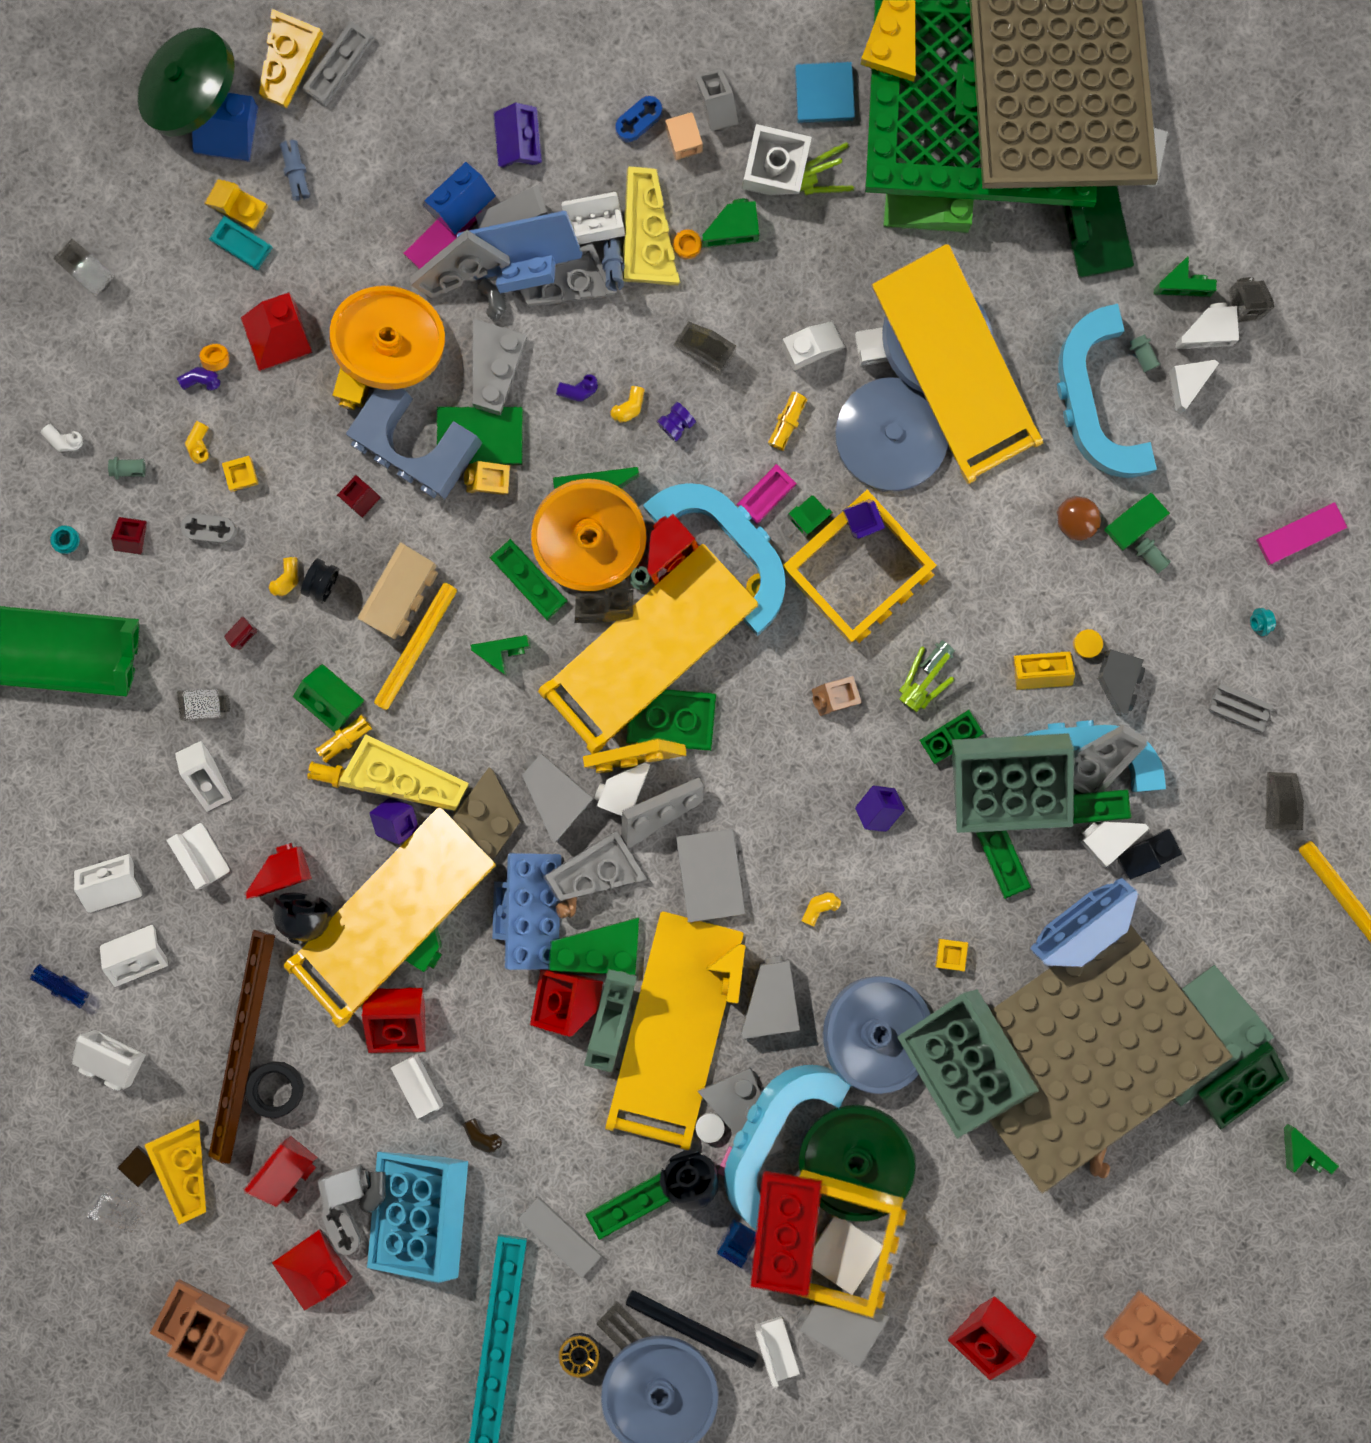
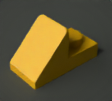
M221 179L216 181L204 203L254 231L268 207L266 203L242 191L236 183Z
M744 944L736 945L707 967V970L729 973V978L723 977L721 995H726V1002L738 1003L745 953Z

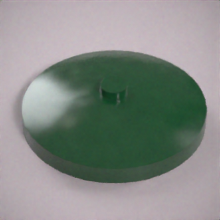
M201 27L184 30L166 41L147 64L139 84L138 108L145 123L158 133L173 137L193 132L211 119L226 99L234 77V55L229 44L216 32Z
M846 1105L825 1113L808 1130L800 1150L799 1170L800 1173L802 1170H806L900 1197L904 1201L914 1181L916 1156L907 1132L889 1114L870 1106ZM821 1193L819 1207L843 1220L865 1222L876 1220L889 1214L885 1211Z

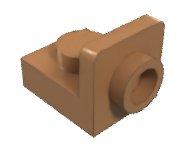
M853 676L825 683L812 689L813 704L820 716L862 703Z

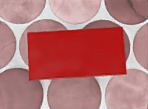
M764 1171L750 1283L751 1288L808 1297L822 1180Z

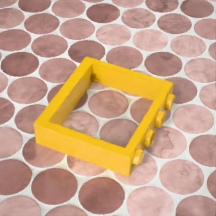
M868 489L848 507L868 499L875 501L882 522L923 567L852 630L797 570L848 524L843 511L783 565L784 573L849 644L854 640L858 643L863 641L871 633L868 628L875 621L882 624L892 614L889 609L896 602L903 605L914 595L911 589L917 583L924 586L935 576L932 570L937 566Z
M802 1170L799 1177L822 1180V1194L891 1213L869 1300L811 1282L809 1295L805 1297L873 1318L875 1309H882L886 1293L880 1290L882 1281L889 1282L893 1266L887 1263L889 1254H896L900 1237L894 1236L896 1227H903L907 1210L901 1209L903 1198Z

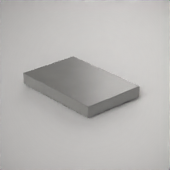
M733 829L676 837L688 923L745 915Z

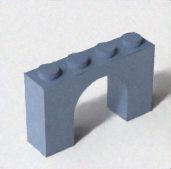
M376 388L346 433L353 441L351 446L363 454H366L368 450L376 455L373 460L386 469L390 465L398 469L397 475L411 484L413 480L422 485L420 490L430 497L435 498L438 495L446 499L481 446V440L475 434L453 421L438 445L429 454L419 458L403 457L394 448L393 433L398 421L413 398L403 389L387 390Z

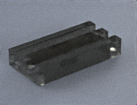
M618 1302L596 1322V1325L621 1350L628 1345L605 1323L607 1320L631 1343L637 1341V1339L613 1315L615 1312L642 1338L651 1336Z

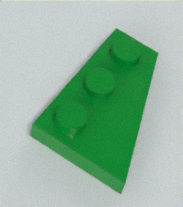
M639 917L551 940L548 970L607 974L610 969L635 975Z

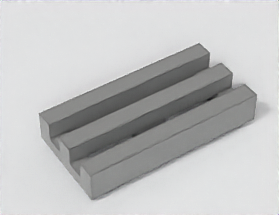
M1219 683L1208 710L1251 729L1263 732L1264 724L1268 720L1269 712L1272 711L1274 705ZM1225 692L1263 709V712L1261 713L1223 697L1221 693ZM1218 702H1221L1254 716L1259 721L1255 723L1216 705Z

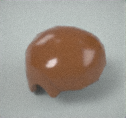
M1073 496L1065 499L1057 510L1058 527L1069 539L1083 541L1093 537L1100 528L1101 513L1099 508L1087 497Z

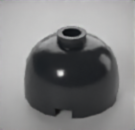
M283 893L280 895L279 900L277 898L274 900L273 921L276 929L294 944H305L306 941L314 940L320 937L329 925L332 914L331 903L320 897L319 903L304 900L307 894Z
M686 1150L677 1153L669 1159L670 1163L666 1166L665 1170L662 1168L660 1173L661 1189L665 1197L676 1208L685 1211L700 1210L715 1198L719 1189V1175L713 1161L708 1156L702 1155L700 1151Z

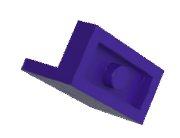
M515 102L495 111L494 122L498 166L505 168L516 162L529 165L542 163L537 107Z

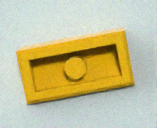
M1070 651L1014 656L1017 690L1073 686L1075 672Z

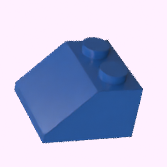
M228 93L223 104L212 118L192 132L193 153L250 161L258 113V105L253 97Z
M465 162L424 200L423 207L455 235L496 195L483 176Z

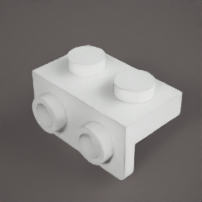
M617 192L561 203L562 210L568 214L579 244L625 236Z

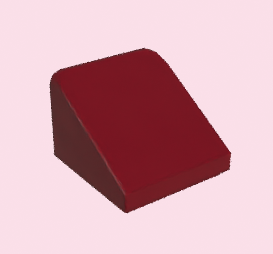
M357 475L337 494L361 518L381 498Z
M118 517L111 537L113 550L141 555L147 521Z
M241 617L224 635V638L232 648L241 650L258 632V629L245 617Z

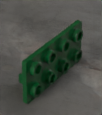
M1097 186L1096 204L1094 207L1063 205L1078 278L1130 269L1134 266L1117 186Z

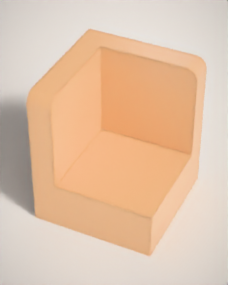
M690 112L666 120V131L675 160L703 152V143L693 113Z

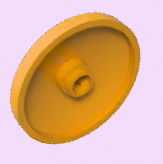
M374 286L355 292L338 306L331 320L329 341L334 359L347 375L373 388L393 390L413 386L426 379L436 369L444 351L445 332L440 316L432 305L421 296L400 287Z
M580 479L559 486L541 502L532 522L531 543L538 564L554 581L574 590L598 591L620 583L638 566L645 551L646 527L639 506L623 489L603 480Z

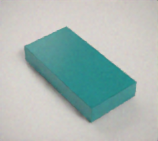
M223 216L209 238L212 243L257 271L273 248L272 245L226 216Z

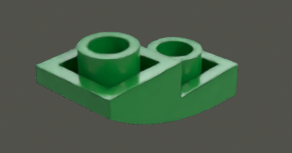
M1151 492L1121 514L1104 530L1119 548L1124 551L1141 539L1147 531L1166 519L1170 512Z
M969 709L919 741L932 762L936 764L952 754V740L976 739L985 734V732Z

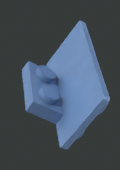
M566 211L470 230L471 233L510 257L509 266L502 269L500 266H496L487 270L488 275L477 278L476 275L473 276L475 280L497 276L496 286L500 294L554 283L555 264L582 258L581 248ZM464 232L458 233L457 238Z
M509 853L507 882L494 881L492 939L505 940V969H549L550 941L559 939L560 917L557 915L556 906L560 901H557L543 876L561 865L560 854Z

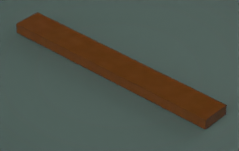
M253 930L208 1155L222 1164H231L275 940L274 934L261 930Z

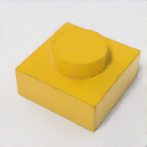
M250 456L222 463L229 491L234 492L259 485Z
M938 938L935 967L965 971L968 942Z

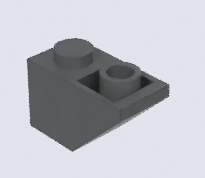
M1110 649L1105 652L1097 679L1115 713L1123 716L1134 708L1137 695L1133 693L1136 683L1140 684L1143 679L1145 668L1142 667L1143 659Z

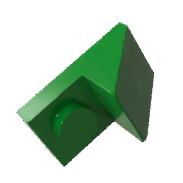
M1187 256L1154 288V295L1211 297L1216 292L1217 279H1208L1207 275H1192L1191 278H1188L1189 256Z
M527 635L470 645L471 651L504 675H506L503 653L508 652V657L521 656L525 654V649L531 648Z
M1289 1124L1284 1127L1286 1168L1295 1173L1307 1159L1306 1163L1318 1173L1324 1170L1332 1175L1339 1165L1300 1131Z

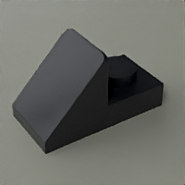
M1166 829L1127 848L1118 858L1129 880L1161 868L1162 864L1182 855V852L1171 830Z

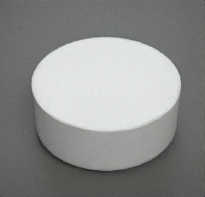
M705 1113L696 1122V1133L704 1142H716L723 1136L724 1122L715 1113Z

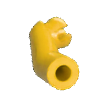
M631 386L629 400L619 406L615 405L612 407L610 412L612 419L619 422H627L638 416L641 412L645 389Z
M196 421L185 441V446L191 460L200 464L207 461L209 457L203 442L209 427Z
M296 557L283 558L284 573L269 584V591L272 595H287L298 584V562Z
M829 892L813 897L801 921L814 927L821 912L828 910L837 911L840 908V898L835 896L834 893Z

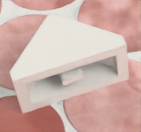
M1210 360L1174 366L1169 371L1175 410L1179 414L1187 409L1219 362Z

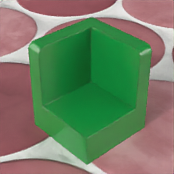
M811 495L799 507L796 506L791 510L787 517L807 538L831 517L833 512L830 508L826 509L814 495Z

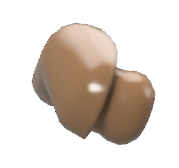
M577 897L565 899L563 903L557 904L556 911L560 918H571L576 914Z
M1107 1148L1090 1159L1089 1170L1094 1177L1106 1178L1109 1174V1164L1103 1163Z

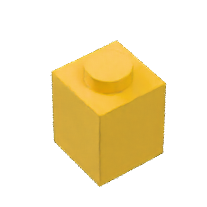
M340 367L332 396L336 401H339L338 405L349 410H355L356 406L363 408L370 386L354 380Z

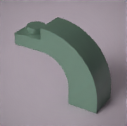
M608 970L584 1066L612 1073L635 987L636 976L621 971Z

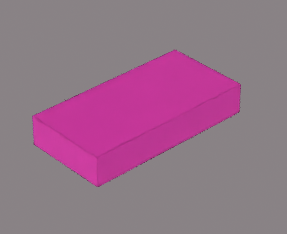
M776 464L737 503V506L742 505L751 515V520L757 525L797 483Z

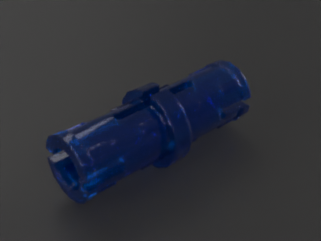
M41 964L34 969L33 972L36 974H31L30 976L31 981L51 991L52 996H60L79 1009L86 1002L84 999L90 995L88 991L69 982V978L65 975L59 976Z

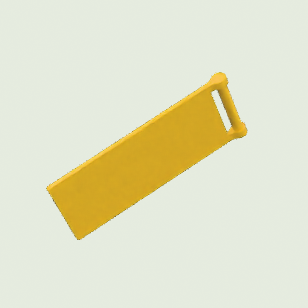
M949 244L942 245L872 284L878 301L967 484L975 481L976 477L1026 449L1032 446L1036 448L1043 444V439L1028 413ZM1026 429L1027 437L974 466H969L968 459Z
M701 544L554 678L543 684L539 688L538 693L543 699L550 701L584 740L588 751L591 754L598 753L614 735L758 606V602L707 546ZM560 685L565 688L603 732L601 735L595 737L556 692Z
M438 807L334 914L324 933L320 937L308 941L298 953L285 962L284 968L300 980L333 1017L332 1022L340 1028L350 1020L352 1014L484 879L496 864L442 808ZM305 959L312 964L347 1003L343 1009L337 1006L303 968L302 964Z
M664 911L660 913L605 1127L606 1130L613 1131L617 1129L681 1146L680 1149L689 1150L702 1100L698 1090L705 1088L726 1006V995H721L723 977L729 978L728 972L707 970V967L736 945L741 944L743 932L703 921L688 923L687 917ZM620 1109L686 1126L684 1135L617 1118L618 1111Z

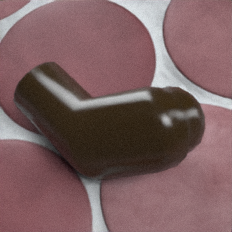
M476 1118L462 1124L474 1148L486 1153H493L502 1146V1139L498 1134L495 1133L489 1136L481 1132Z

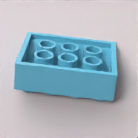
M377 1152L376 1172H386L385 1200L372 1212L367 1268L437 1283L458 1278L468 1161L439 1156Z

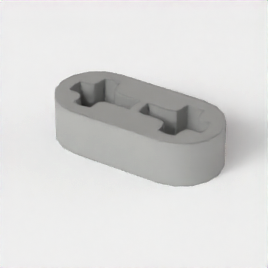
M189 514L181 522L183 535L194 541L226 544L233 541L237 534L235 524L225 517ZM194 520H197V524L206 526V531L196 530L195 535H193L192 531L188 529V525H192ZM222 523H225L230 532L225 533L224 538H221L219 533L212 531V527L220 528Z
M346 1203L334 1207L336 1210L341 1209L343 1212L339 1217L342 1224L340 1226L335 1218L330 1219L328 1216L332 1208L323 1209L322 1220L336 1251L343 1255L355 1252L360 1245L361 1237ZM342 1229H344L347 1237L353 1236L354 1238L351 1248H348L346 1244H340V1241L343 1239Z

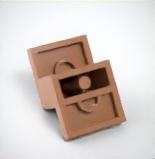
M179 1279L172 1289L150 1334L172 1345L167 1356L219 1383L249 1327L226 1315L230 1305Z
M1140 1290L1137 1291L1103 1335L1108 1342L1148 1374L1156 1376L1166 1385L1169 1384L1203 1340Z

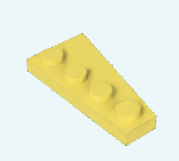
M630 166L627 168L623 253L625 268L623 270V281L679 285L680 280L676 272L674 251L671 248L668 233L669 227L665 219L657 170L653 168Z
M366 734L339 780V786L456 811L469 784Z

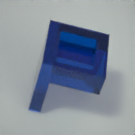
M733 1219L716 1248V1254L742 1269L748 1259L747 1253L756 1239V1231Z

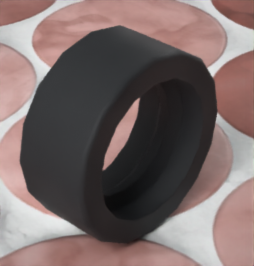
M273 1061L260 1066L251 1074L246 1084V1097L250 1107L257 1114L265 1118H279L289 1114L299 1105L303 1097L304 1084L301 1075L293 1066L285 1062ZM280 1073L290 1081L292 1092L289 1100L284 1105L272 1107L260 1099L258 1085L267 1074Z

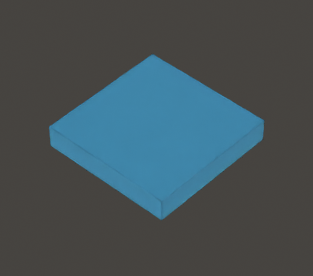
M852 62L795 64L798 123L854 120Z

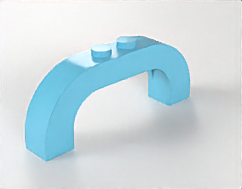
M1114 304L1087 314L1074 326L1066 337L1059 355L1058 372L1060 383H1057V391L1060 400L1064 399L1067 410L1063 412L1066 427H1071L1074 441L1084 458L1104 473L1116 477L1133 478L1149 475L1157 470L1151 442L1134 446H1121L1113 443L1104 435L1100 428L1086 369V356L1092 345L1100 341L1118 338L1124 332L1119 305Z
M694 483L678 484L666 488L654 495L643 505L644 511L655 523L662 517L666 516L668 518L672 514L679 518L688 513H700L713 519L755 565L760 575V587L754 597L758 602V606L743 621L757 636L773 622L784 598L785 573L777 552L768 542L771 539L761 526L757 529L749 521L752 518L742 505L737 508L728 497L716 489Z
M1093 720L1076 722V727L1065 728V723L1048 724V729L1034 731L1022 736L1069 733L1074 751L1119 726H1094ZM1147 741V746L1128 765L1132 792L1166 789L1162 763L1154 748Z
M802 1065L778 1075L766 1086L756 1104L750 1108L743 1129L734 1138V1146L731 1149L725 1167V1190L732 1207L755 1230H757L760 1204L757 1176L790 1111L797 1104L808 1099H821L839 1108L850 1088V1085L844 1082L830 1068L820 1065Z

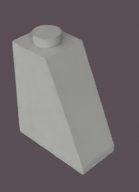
M538 185L476 214L478 224L474 225L473 228L479 229L546 215L547 210Z
M533 754L522 767L526 770L522 777L550 838L557 842L594 798L543 754H540L538 757Z
M782 955L766 957V963L759 965L741 1029L742 1039L800 1030L790 961L783 960Z
M812 1300L809 1306L804 1304L797 1316V1320H799L798 1327L801 1332L857 1367H860L889 1319L888 1312L883 1308H876L872 1318Z

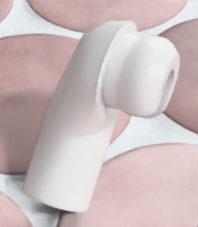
M48 424L40 432L59 452L77 451L83 444L82 435L79 432L72 431V434L61 435L52 424Z

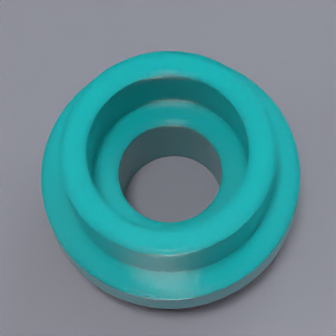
M62 525L52 532L50 542L53 549L57 552L70 554L78 548L80 537L74 528ZM64 535H69L70 542L67 545H63L61 542Z
M1256 608L1250 618L1252 630L1259 636H1267L1270 632L1274 631L1276 627L1274 613L1270 609Z

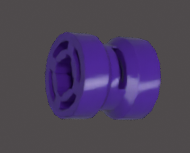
M676 402L671 407V413L667 416L662 415L656 422L674 442H677L682 437L684 429L691 428L696 423V420L684 406Z

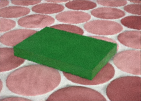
M437 407V445L454 421L475 434L482 442L469 464L481 461L503 465H523V407H503L501 416L474 407Z
M665 689L628 723L626 743L638 744L661 739L684 744L686 749L711 751L716 694Z

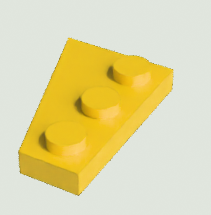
M883 0L863 52L860 65L912 82L915 81V0Z
M198 1119L144 1144L179 1225L206 1212Z

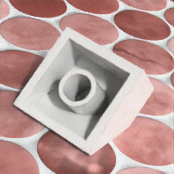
M756 124L741 189L767 195L799 194L812 137Z
M93 1030L79 1035L76 1041L72 1064L79 1067L78 1071L81 1074L94 1078L96 1075L105 1080L104 1084L106 1086L120 1090L132 1085L146 1055L103 1033Z

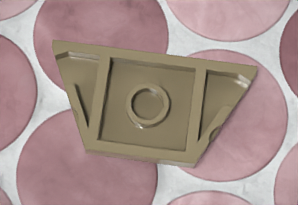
M488 767L452 818L493 861L521 822L499 783L495 772L490 767Z

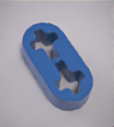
M645 96L617 119L615 125L618 138L627 143L633 142L655 125L662 116L660 100L654 96ZM645 105L649 107L656 106L655 115L652 116L648 113L643 118L640 117L645 112ZM634 121H638L633 126L634 132L632 134L628 131L622 132L623 123L626 122V124L631 125Z

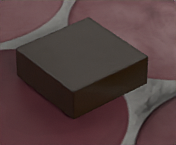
M139 1145L117 1167L137 1187H140L155 1171L148 1153Z

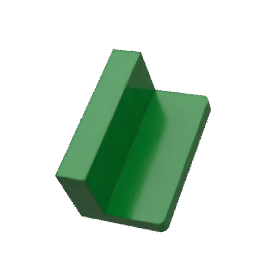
M323 664L301 681L293 695V698L334 733L344 726L349 716L364 702L360 695Z

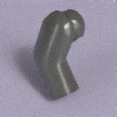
M484 278L477 286V289L488 297L489 308L486 310L487 316L492 320H498L506 311V297L504 293H499L497 286L487 278Z
M371 1172V1187L359 1201L362 1211L367 1213L373 1212L385 1200L386 1172Z

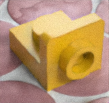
M481 461L469 464L464 472V484L467 485L466 492L508 494L510 465Z

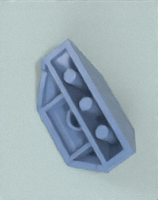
M1123 878L1115 880L1112 884H1106L1090 891L1046 925L1038 936L1036 943L1030 949L1045 965L1084 966L1128 932L1138 896L1137 891Z

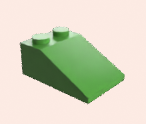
M886 194L884 227L968 232L972 225L974 199Z

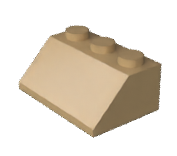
M400 542L359 614L358 619L396 640L398 635L402 637L409 627L410 622L407 618L411 611L416 612L423 602L424 597L421 594L425 586L430 587L437 577L438 572L435 571L437 565Z

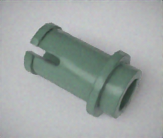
M1145 334L1130 341L1132 346L1130 351L1134 350L1144 373L1161 365L1149 343L1151 339H1147Z
M114 457V459L108 461L109 476L115 477L116 480L120 477H145V459H119V457Z
M1146 537L1134 549L1137 551L1136 555L1138 557L1141 555L1158 574L1171 561L1154 545V539L1150 540Z
M642 566L635 568L630 575V582L637 590H645L652 584V580L647 572L648 569ZM644 574L646 579L644 582L638 581L636 576Z
M943 640L939 644L935 643L936 648L920 665L928 674L946 653L950 654L951 659L954 657L952 654L955 650Z

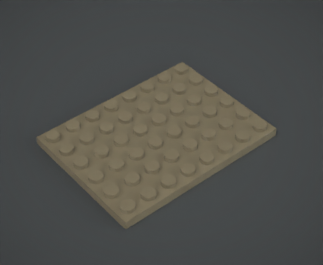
M970 0L983 189L1156 185L1158 171L1142 0Z
M1130 924L1128 932L1084 966L1053 965L991 1010L1039 1091L989 1120V1122L1040 1193L1043 1194L1233 1056Z

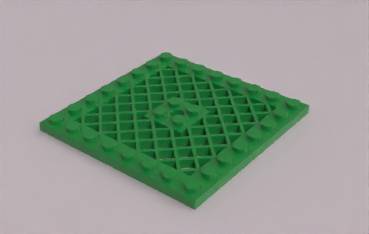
M874 0L873 26L883 0ZM915 0V19L923 26L917 33L915 32V45L922 51L915 58L916 72L922 78L913 83L912 81L871 68L865 192L1094 207L1096 204L1097 186L982 188L981 168H976L981 164L980 150L974 145L979 140L974 60L971 62L964 55L967 50L973 49L972 36L965 30L971 24L970 0ZM955 19H960L962 21L958 23ZM943 21L951 28L945 35L937 28ZM928 33L937 40L931 46L922 39ZM956 35L965 42L959 48L950 41ZM942 46L950 53L944 60L936 53ZM927 58L936 65L929 72L921 65ZM955 60L960 63L957 64L956 72L949 66ZM941 71L950 79L944 85H941L934 78ZM901 83L907 90H905L902 94L899 95V86ZM926 83L935 90L929 97L920 90ZM954 85L955 98L948 92ZM911 95L920 102L914 109L905 102ZM939 97H942L949 104L942 111L933 103ZM898 107H899V108L902 110V112L905 114V116L902 117L899 121H898ZM925 109L934 116L927 123L918 115ZM953 111L954 121H959L956 125L947 117ZM910 121L919 128L912 135L903 127ZM939 122L948 130L941 137L932 129ZM967 124L976 132L969 139L961 132V129ZM897 133L905 140L899 146H897ZM924 134L933 142L926 149L917 141ZM952 136L962 144L956 150H953L946 143ZM909 146L918 153L911 161L902 153ZM938 148L947 156L940 163L931 155ZM966 150L975 157L969 164L960 157ZM924 160L928 165L919 164V163ZM953 162L957 167L948 165Z

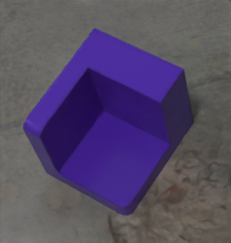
M868 499L843 509L851 534L857 539L885 528L876 503L873 500Z
M874 785L855 807L865 830L883 832L888 831L905 811L895 788Z
M392 798L387 799L369 812L375 834L398 845L408 839L419 828L413 806Z

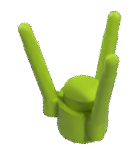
M847 142L806 163L800 191L804 190L805 196L813 193L854 191V186L813 187V184L818 183L816 173L841 164L842 159L838 158L819 166H814L848 148L849 144Z
M920 647L906 681L899 690L902 693L899 700L915 712H918L920 708L925 709L930 701L954 681L953 677H949L926 696L928 692L925 689L950 658L949 653H946L920 686L915 682L910 686L925 652V647Z

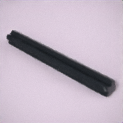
M632 1290L626 1299L628 1307L749 1368H753L758 1360L757 1352L635 1290Z

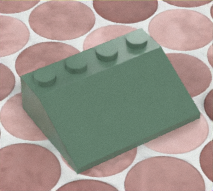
M1069 733L952 740L957 833L1073 827L1074 747Z
M1215 965L1207 969L1181 990L1233 1057L1172 1100L1180 1107L1197 1096V1092L1265 1042H1269L1274 1038L1256 1012Z
M978 989L962 993L897 1037L957 1139L1039 1091Z

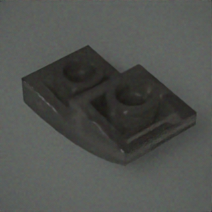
M605 588L604 595L576 593L574 623H605L633 617L634 590Z

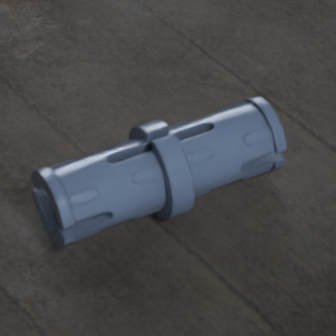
M289 140L292 152H289L287 141H284L280 144L286 166L283 170L285 176L289 179L292 200H300L299 188L301 189L303 199H307L310 197L304 175L307 171L305 165L301 162L298 141Z
M611 238L610 248L608 240L603 243L604 259L602 261V268L606 275V288L615 292L617 291V282L619 290L624 286L622 272L625 268V262L621 257V242Z

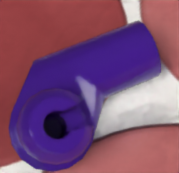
M196 367L177 377L183 390L200 383L205 384L207 390L212 391L217 389L221 383L215 371H208L203 367Z
M591 374L585 375L584 379L575 386L559 382L556 395L578 402L584 401L597 391V378Z

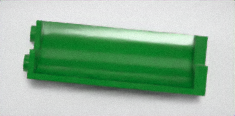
M0 606V685L127 697L135 674L133 662L134 654L138 653L139 619Z

